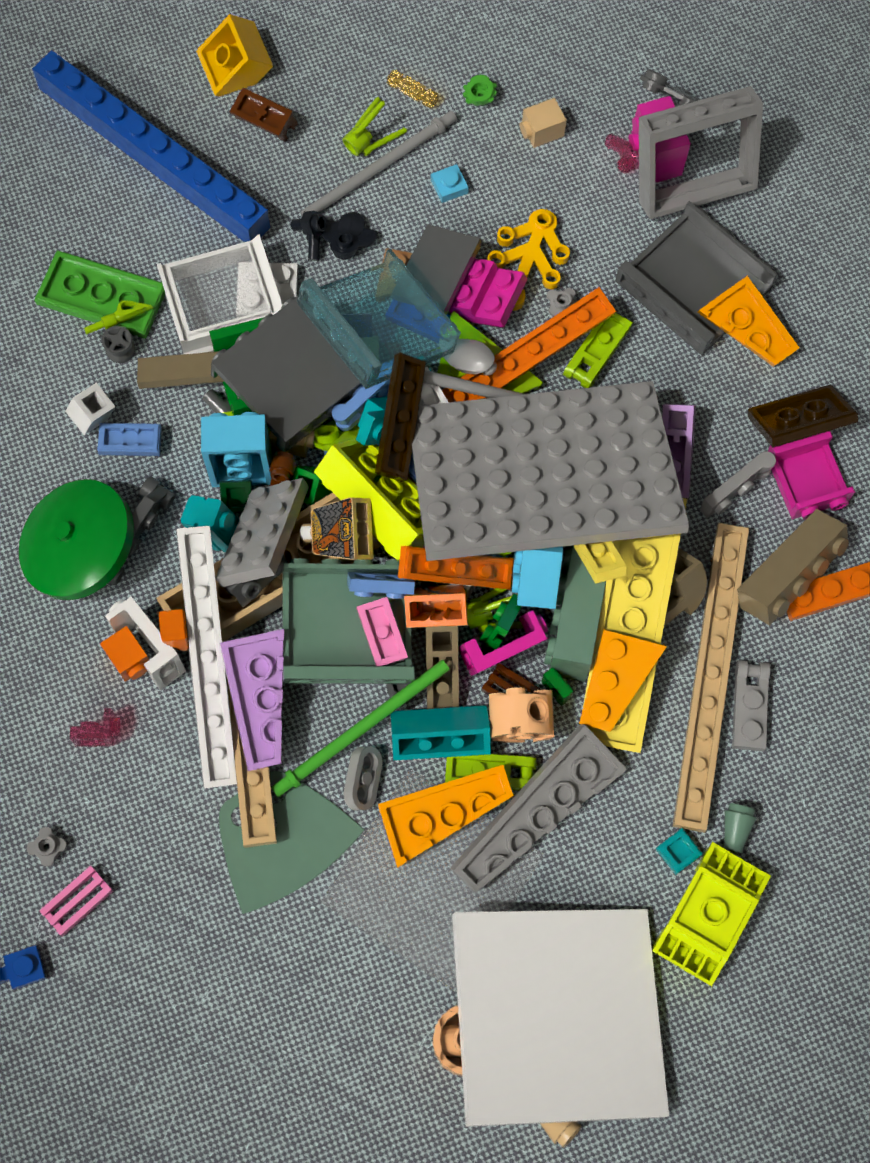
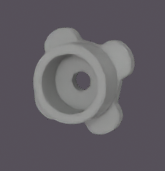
M566 288L564 291H556L554 289L548 291L546 298L550 301V315L556 316L574 304L576 293L572 288Z
M43 827L39 830V836L34 842L28 843L27 852L30 855L37 856L43 866L49 867L54 864V860L60 856L61 852L65 851L67 843L63 838H57L51 828ZM49 844V849L45 850L44 845Z

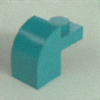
M387 397L369 398L366 401L358 423L360 429L356 437V441L364 446L380 444Z

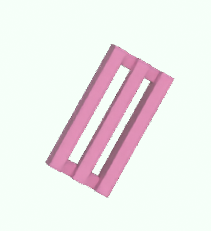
M90 865L39 911L56 929L58 934L63 937L105 900L113 890ZM91 877L94 879L73 899H71L64 907H62L55 915L52 914V912L58 906H60L67 898H69ZM98 886L102 888L97 895L63 925L59 923L65 915Z

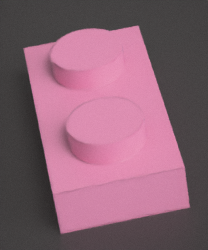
M385 597L357 606L356 609L375 665L388 666L408 659L388 598Z

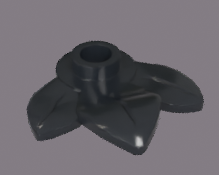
M348 212L340 217L339 222L326 219L327 228L321 234L322 238L330 243V249L337 258L350 259L355 256L359 248L371 246L377 239L378 231L364 228L365 222L361 214Z

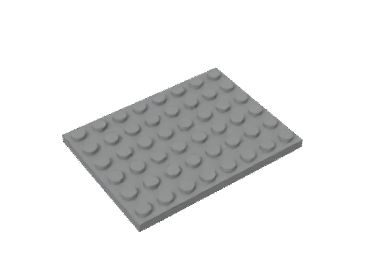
M653 381L419 406L412 453L427 561L688 533L689 522Z

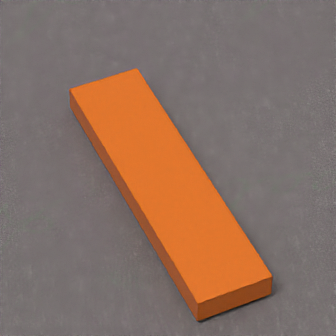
M401 546L398 578L510 590L514 559L478 555L427 561L425 548Z

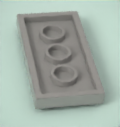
M304 478L291 481L286 480L276 485L258 487L251 491L215 577L221 587L276 575L309 488Z

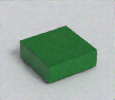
M551 668L544 673L541 683L547 690H552L553 697L563 706L570 700L573 692L572 688L555 669Z

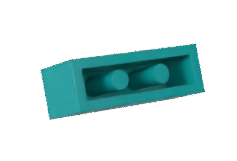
M487 705L404 710L391 713L393 761L491 754Z

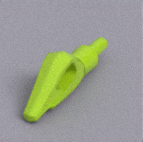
M123 300L118 304L116 312L100 317L101 321L84 327V331L87 335L102 328L107 330L118 323L130 320L143 314L145 311L153 309V306ZM126 307H134L133 309L123 310Z

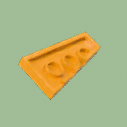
M504 765L378 804L397 868L513 797Z

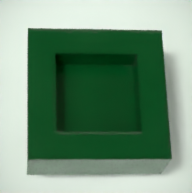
M252 480L220 481L221 501L233 513L243 512L249 494L252 491Z

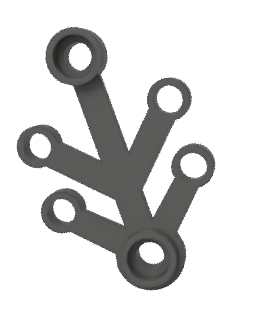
M647 69L645 75L641 74L640 79L644 81L642 87L656 94L658 92L671 94L680 100L679 106L702 100L692 96L691 92L679 86L670 87V84L667 83V77L651 69Z

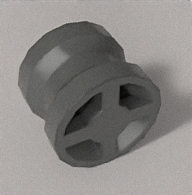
M113 326L104 332L102 344L108 358L115 363H125L131 360L135 354V344L129 330L121 326ZM124 346L123 348L116 350V347Z

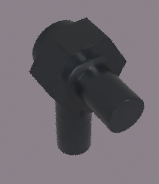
M305 211L301 219H293L291 221V229L293 231L302 230L303 235H307V240L309 241L308 260L320 261V236L327 228V220L320 212Z

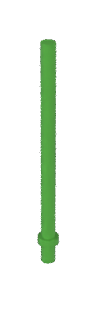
M442 659L293 771L291 769L286 771V776L271 787L273 792L279 798L293 786L295 788L299 787L301 780L450 670L448 665Z

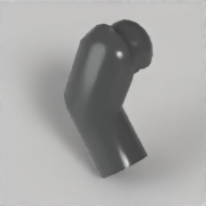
M213 389L209 390L202 398L215 413L231 411L228 400L224 401Z

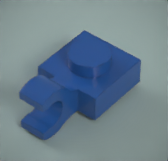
M36 945L3 956L5 966L0 967V985L10 981L11 988L16 990L47 979L39 949Z

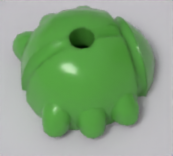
M485 75L472 77L470 82L463 86L465 90L463 96L466 98V103L475 106H485L488 103H492L494 101L493 97L497 95L495 90L497 84L492 83L490 78Z

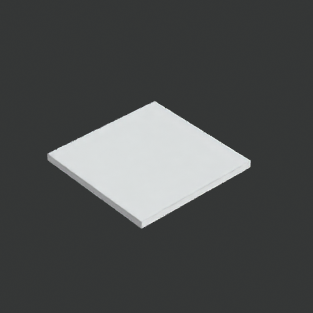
M647 909L455 912L452 914L466 1127L669 1117Z

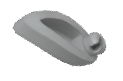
M447 338L439 341L438 347L444 359L462 373H483L488 376L496 371L495 356L484 343L477 340Z

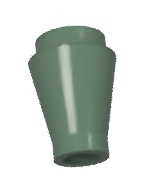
M729 803L728 811L725 810L724 849L743 853L745 843L757 819L754 817V808Z

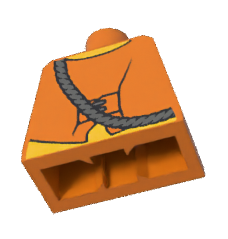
M463 585L421 586L414 589V595L406 594L404 596L406 628L468 625L466 592Z

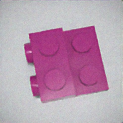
M474 259L449 312L452 314L455 311L467 322L504 328L528 279L524 272L499 269L494 261Z

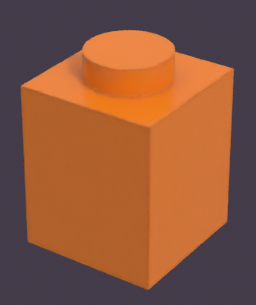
M127 626L100 643L125 682L130 678L135 680L147 672L144 664L149 661V658Z

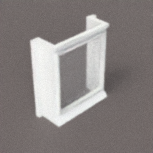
M260 234L251 241L161 265V263L157 264L184 354L214 352L209 334L211 330L263 318L268 314L274 315L281 310L282 302Z

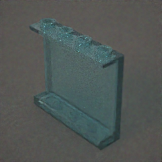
M391 249L387 250L383 264L321 287L312 278L301 283L297 304L365 389L391 378L394 355L399 352L425 361L426 364L454 353L461 332L456 324L442 311L439 304L426 292L422 284L406 268L404 262Z

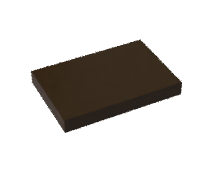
M826 385L747 409L749 420L772 448L858 422V413L832 385Z

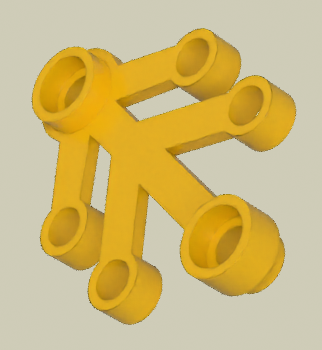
M538 209L531 213L527 223L515 228L503 226L497 232V242L503 247H508L513 244L514 240L531 234L529 242L503 253L497 250L492 251L488 254L487 260L491 261L493 258L500 259L501 262L496 263L499 269H502L504 265L522 258L517 271L524 272L527 278L534 262L542 276L543 286L547 289H555L559 286L561 276L557 270L551 268L540 248V244L544 238L552 251L553 262L558 265L568 262L570 250L566 245L560 243L554 232L557 227L556 216L549 210ZM539 220H544V221H547V223H546V224H541V223H539L538 221H539ZM508 234L510 238L503 239L501 235ZM563 252L566 256L558 257L556 253ZM552 276L556 281L550 282L546 278ZM524 289L512 311H517L524 306L526 297Z

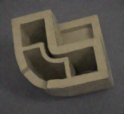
M678 548L664 626L682 611L691 615L702 602L707 588V577L702 562Z

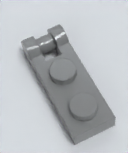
M768 451L760 453L703 500L699 509L708 519L715 512L718 515L722 514L732 504V498L737 494L742 497L755 485L753 483L754 480L766 479L776 462L774 454Z
M737 660L732 749L762 752L766 750L770 663L759 662V665L748 664V661ZM747 677H756L757 686L746 685Z

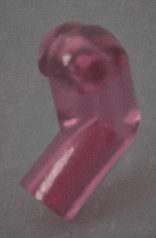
M609 134L605 139V146L619 153L621 159L617 162L620 172L629 173L637 165V158L632 144L614 134Z

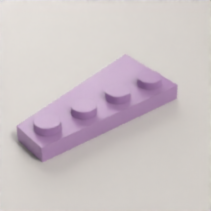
M284 629L219 643L248 771L281 764Z

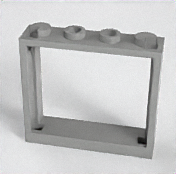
M752 86L639 117V203L649 219L685 210L686 204L689 201L695 206L758 189L763 102ZM741 119L739 165L737 168L655 191V151L657 142Z

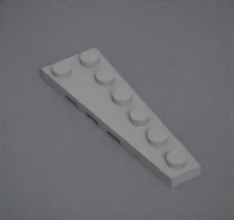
M580 724L450 869L472 891L478 892L510 866L514 859L521 857L532 848V844L545 833L549 834L557 827L556 824L567 815L575 813L582 807L581 804L593 794H598L623 774L627 768L586 725Z

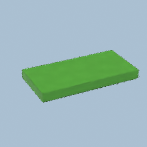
M57 250L34 300L36 305L94 323L101 321L100 317L116 312L118 304L123 300L152 305L153 309L115 325L126 328L132 335L146 339L164 299L165 290L162 282ZM126 307L123 310L133 309L134 307Z

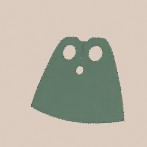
M271 771V784L277 783L286 776L285 773ZM301 782L299 787L295 788L293 786L289 789L281 802L273 804L274 819L277 821V827L275 828L277 844L244 848L242 828L236 826L231 820L233 810L239 807L238 794L227 800L220 808L219 828L230 879L242 914L269 905L313 880L331 866L356 841L364 829L331 801Z

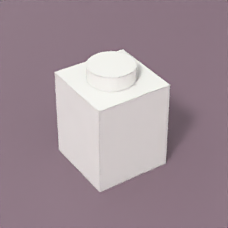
M95 383L73 397L65 412L85 435L98 427L100 423L107 421L115 405L100 386Z

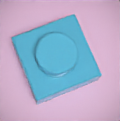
M457 164L431 173V182L442 203L468 194V185Z

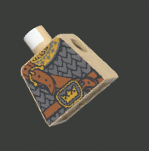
M346 498L313 508L311 511V523L301 526V539L305 543L312 542V551L315 555L349 560H373L371 498Z

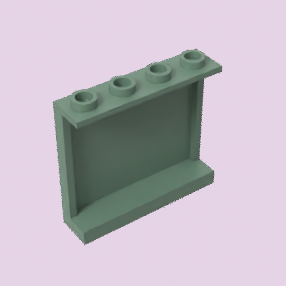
M295 558L291 559L290 563H284L282 572V629H284L282 684H410L414 681V667H412L411 628H406L404 598H389L386 596V593H374L372 597H360L354 595V592L349 591L347 586L348 572L398 574L399 561L388 560L385 564H373L372 560H355L354 564H341L339 559H324L322 564L309 563L308 559ZM387 597L408 659L388 666H376L356 607Z

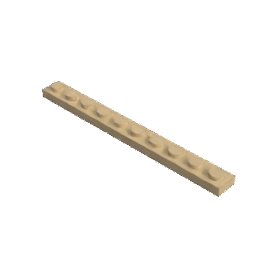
M718 523L716 527L672 827L703 833L707 831L739 604L737 589L742 583L749 528Z

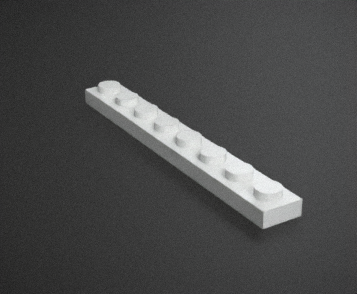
M210 526L176 529L203 787L212 788L235 785L237 780L225 666L219 644L222 642Z

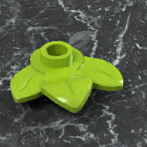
M332 420L325 425L319 426L314 431V446L324 451H329L334 444L356 439L360 427L355 425L349 431H341L337 427L335 420Z

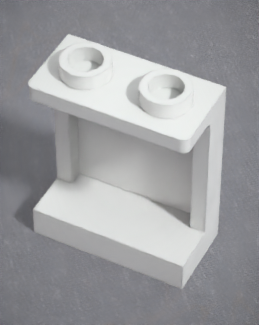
M129 597L127 600H120L111 606L109 613L105 617L114 633L125 626L130 631L136 629L156 655L147 661L144 666L160 691L186 672L177 652L171 646L162 642L160 631L132 597Z

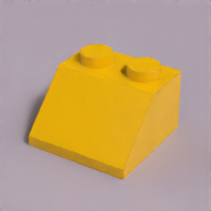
M231 14L222 21L196 50L213 93L218 97L240 90L243 87L247 88L256 85L273 67L255 22Z

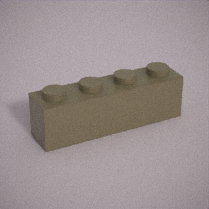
M816 509L737 589L740 608L769 626L778 617H782L787 612L789 605L798 596L801 597L806 593L813 580L817 576H822L828 569L829 564L846 551L849 545L847 525Z

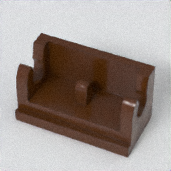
M244 87L229 111L236 119L244 120L277 136L284 142L288 140V136H286L287 130L289 128L295 130L298 124L293 111Z

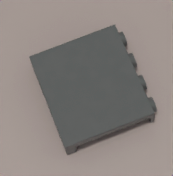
M689 201L686 204L684 213L631 263L626 260L618 267L615 282L703 356L725 332L700 315L698 311L746 276L750 278L764 297L772 289L778 274L774 272L770 264L762 262L756 257L747 245L738 242L732 237L724 226L718 225L709 218L704 209L696 207Z
M305 292L296 298L292 296L287 299L282 305L281 310L274 315H266L259 322L256 329L252 332L246 331L237 338L235 345L228 350H220L211 362V376L213 378L219 375L253 412L259 415L265 414L267 427L277 437L276 446L282 452L290 450L332 416L333 407L337 404H346L353 397L355 390L362 384H368L375 377V373L378 370Z

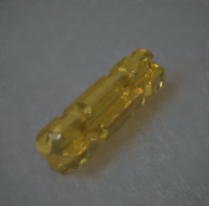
M397 70L390 72L387 77V84L394 89L400 88V92L418 102L422 100V104L429 108H433L439 99L437 92L430 88L426 90V86L408 76L404 78V74Z

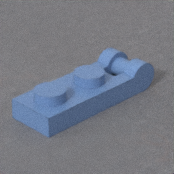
M393 360L389 364L382 365L368 384L359 386L353 393V397L346 404H337L333 407L332 417L341 431H349L359 423L367 399L388 396Z

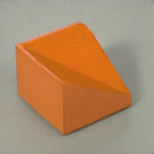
M183 609L160 611L159 622L162 642L180 651H187L189 646L186 618Z

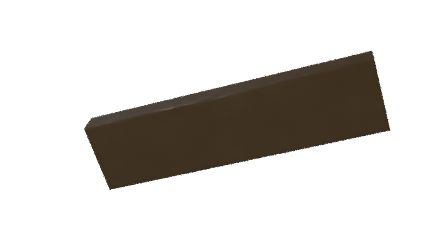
M401 352L394 355L375 473L403 482L408 480L412 443L415 436L426 362Z

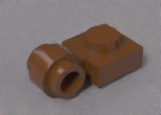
M278 452L272 458L269 468L272 478L270 486L286 480L291 481L296 468L295 457L292 454Z

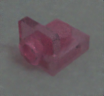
M104 708L103 726L91 721L81 722L80 726H70V740L75 747L114 746L115 736L120 735V718L116 717L111 708Z

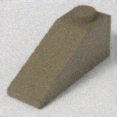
M458 626L425 627L426 671L442 659L450 668L448 672L427 687V709L459 707Z

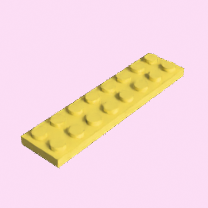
M682 498L686 509L687 499ZM681 534L613 541L614 546L627 565L626 576L606 581L585 699L604 630L661 644ZM657 662L611 732L587 726L606 747L641 753Z

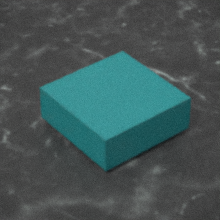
M683 828L656 848V851L675 875L702 855V852Z

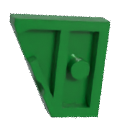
M516 594L512 595L508 604L503 601L500 603L492 617L497 620L494 626L488 624L479 640L484 642L481 648L483 656L496 650L501 644L503 637L509 632L521 606L517 605Z

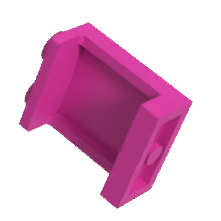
M830 431L773 448L770 445L768 452L774 454L776 458L772 473L792 520L799 517L806 520L816 509L820 511L831 508V511L840 510L849 505V501L855 493L853 487H846L829 447L833 437Z
M532 610L519 617L526 635L484 656L475 638L459 646L458 651L470 676L546 640L545 633L548 632V629L540 614L536 616Z

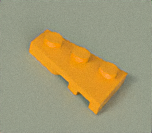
M748 276L698 311L704 318L773 367L800 348Z
M604 630L579 724L611 732L667 646Z

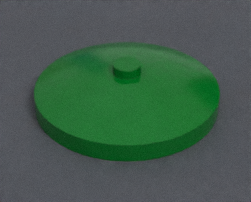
M89 479L66 483L47 494L29 515L19 541V562L27 581L38 591L58 600L84 598L103 588L122 568L132 546L134 521L128 503L117 491L107 484Z

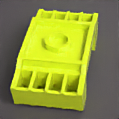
M714 842L710 844L702 856L686 891L666 927L662 929L652 947L654 953L711 987L728 960L771 875Z

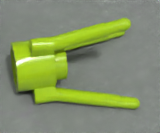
M379 97L374 99L354 127L342 139L345 147L355 156H358L361 152L368 156L373 150L407 132L406 128H402L370 144L372 135L366 127L385 106V102L380 101Z
M495 588L478 598L470 600V603L467 604V620L470 629L478 627L479 633L484 632L488 624L492 626L496 624L488 623L489 620L493 619L491 610L498 608L502 601L508 604L512 596L492 603H488V600L507 589ZM520 621L513 622L510 629L523 628Z

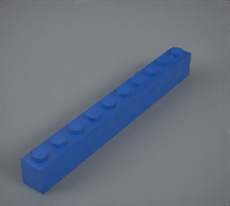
M51 50L32 68L41 91L244 242L251 241L258 234L262 237L270 229L268 209Z

